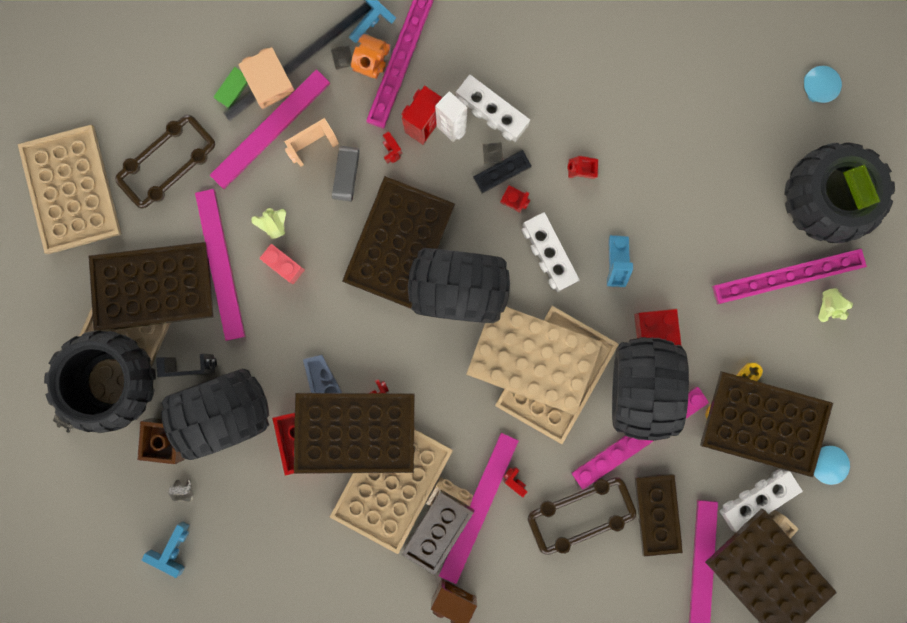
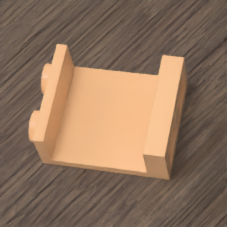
M272 47L262 49L259 54L253 57H246L238 64L262 109L290 96L295 91Z
M325 118L284 141L287 145L285 151L293 163L297 162L300 167L304 164L296 153L297 151L325 135L332 147L337 146L339 142Z

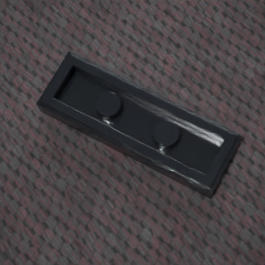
M521 150L473 176V179L483 194L530 169L532 165L524 151Z

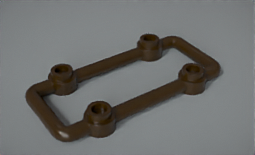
M185 115L178 121H170L166 125V131L135 159L128 158L123 162V169L116 175L115 182L138 208H147L153 202H161L165 197V191L196 164L203 165L206 163L207 155L215 148V140L192 115ZM189 122L208 144L203 149H194L191 152V159L159 187L152 186L148 190V197L141 201L123 179L128 174H137L140 171V164L168 139L179 137L183 133V126Z
M614 477L609 480L598 479L592 487L553 503L548 500L542 502L540 508L529 513L528 523L541 553L544 555H551L555 552L566 554L570 551L572 545L611 529L616 532L621 531L626 523L635 519L637 513L625 482L619 477ZM618 485L629 514L622 517L612 515L608 522L569 539L559 537L554 545L546 547L535 518L542 515L552 517L556 509L595 493L605 495L609 492L610 487Z

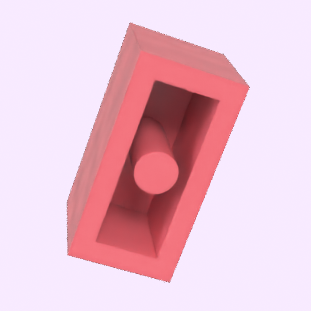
M270 244L259 258L291 284H294L305 271L304 268L273 244Z

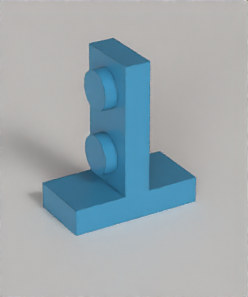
M364 0L372 8L348 38L357 43L363 34H367L366 30L370 26L373 28L377 24L379 15L390 24L395 21L396 17L378 0Z
M610 235L607 286L626 287L633 271V263L630 262L629 236Z
M181 522L176 526L162 555L149 550L144 554L141 561L174 578L180 576L185 566L173 560L176 559L180 552V549H178L180 543L184 542L189 534L187 531L189 524Z

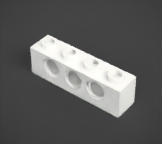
M471 75L466 78L456 91V98L472 109V113L476 117L485 119L488 126L496 130L497 128L501 131L502 136L508 141L513 140L516 142L530 123L529 118ZM473 96H480L482 100L474 102L471 98ZM494 107L497 111L491 114L486 109ZM509 118L512 123L505 125L501 120Z
M449 91L435 106L437 128L454 142L456 139L460 140L466 133L467 107Z
M545 212L524 222L521 229L526 239H530L532 243L530 247L533 254L539 256L541 260L539 265L544 273L547 272L550 278L548 283L552 290L556 289L559 292L578 282L579 278ZM542 232L545 235V240H537L535 234ZM551 249L554 252V257L547 258L544 250ZM554 266H560L563 273L556 275L553 272Z
M784 469L774 471L771 474L772 477L757 482L755 488L750 491H743L739 494L738 499L728 501L723 505L719 512L733 532L736 533L761 508L769 514L803 492L790 471ZM777 484L779 489L778 492L774 494L772 489L774 485ZM762 495V502L757 504L756 498ZM745 505L747 510L741 515L740 508Z

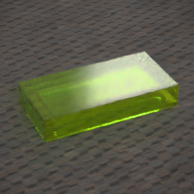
M865 164L843 173L858 210L880 202Z

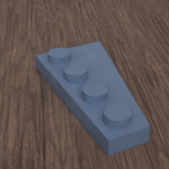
M323 355L303 359L311 393H342Z

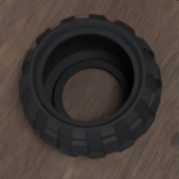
M846 142L843 144L831 143L823 145L806 154L792 169L790 179L787 180L784 195L787 196V202L785 203L787 214H791L794 219L792 223L799 230H804L807 232L806 235L815 240H824L828 243H845L859 239L876 229L891 209L894 202L891 200V196L895 192V181H891L889 173L892 171L890 167L879 159L880 155L871 149H863V145ZM835 169L846 174L856 187L858 204L854 211H845L837 208L827 196L826 183L828 177Z
M423 248L418 251L417 259H414L409 272L408 295L409 301L412 302L411 309L416 314L468 322L495 323L500 320L501 313L505 311L509 300L510 275L509 270L506 269L507 262L498 256Z
M97 330L86 332L79 337L75 336L61 346L62 349L55 352L48 363L51 366L44 376V384H47L48 393L45 394L48 404L54 406L56 409L54 413L63 422L71 423L70 425H73V428L84 432L105 433L127 427L145 412L146 404L152 401L155 392L153 381L156 380L155 369L151 368L150 365L151 358L143 348L137 345L138 343L135 340L116 332ZM107 359L117 360L124 374L122 394L119 400L113 404L99 401L93 396L89 388L91 371L98 363Z
M642 337L630 339L629 342H621L616 348L613 370V427L617 432L624 433L625 436L638 440L656 441L668 439L670 436H678L684 428L688 408L689 367L686 351L681 345H674L673 342L660 338Z
M244 368L166 396L161 403L164 409L161 411L162 422L168 440L176 452H180L182 458L187 460L198 459L237 445L261 434L269 426L267 419L269 417V408L263 388L255 376L251 377L250 371Z

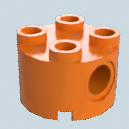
M363 34L358 41L361 44L359 47H355L351 68H353L352 71L377 79L379 73H383L386 67L384 58L389 53L390 44Z

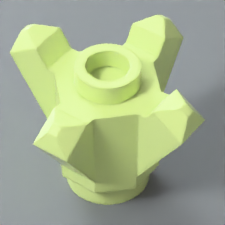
M268 208L262 213V217L254 216L251 218L252 223L267 232L271 239L285 234L284 221L286 211L284 209L274 211Z
M836 288L824 291L822 293L823 302L818 316L821 322L828 321L830 316L846 320L849 315L847 310L852 308L853 303L843 297L842 293Z

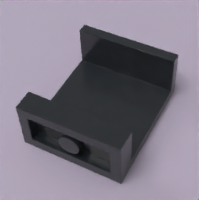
M200 354L201 370L177 372L176 358L158 357L156 358L157 378L213 374L215 369H217V359L214 358V354Z

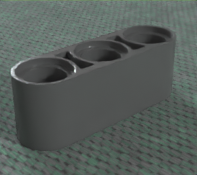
M340 145L332 199L352 202L359 162V148Z

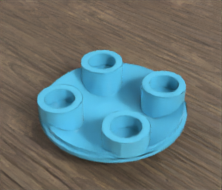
M817 66L805 75L804 88L810 101L827 103L839 95L842 81L839 74L833 68Z
M822 446L814 476L822 483L829 485L842 482L850 470V461L847 454L835 446Z

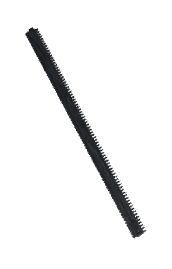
M364 2V4L352 11L351 14L343 18L344 20L340 21V23L338 22L331 30L327 31V33L325 32L322 37H319L318 40L310 44L307 49L305 48V50L297 54L298 56L284 64L283 69L287 77L288 74L290 75V73L294 72L293 69L301 67V64L303 65V63L305 64V62L309 61L308 58L314 57L313 54L315 52L317 53V51H321V48L323 49V47L325 48V46L329 45L328 42L334 41L333 38L335 36L337 37V35H341V32L343 34V31H347L349 29L348 26L356 24L355 21L359 20V18L361 19V17L363 18L362 15L366 14V12L368 13L372 7ZM252 90L247 93L246 97H242L241 101L238 100V102L234 103L233 107L231 106V108L223 112L229 121L237 117L240 112L242 113V110L244 111V109L246 110V108L250 107L249 104L255 103L256 98Z

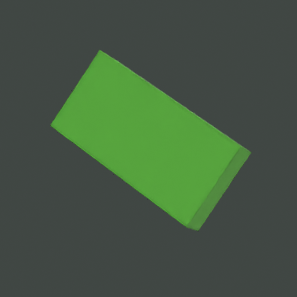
M234 67L213 97L227 108H231L248 85L242 71Z

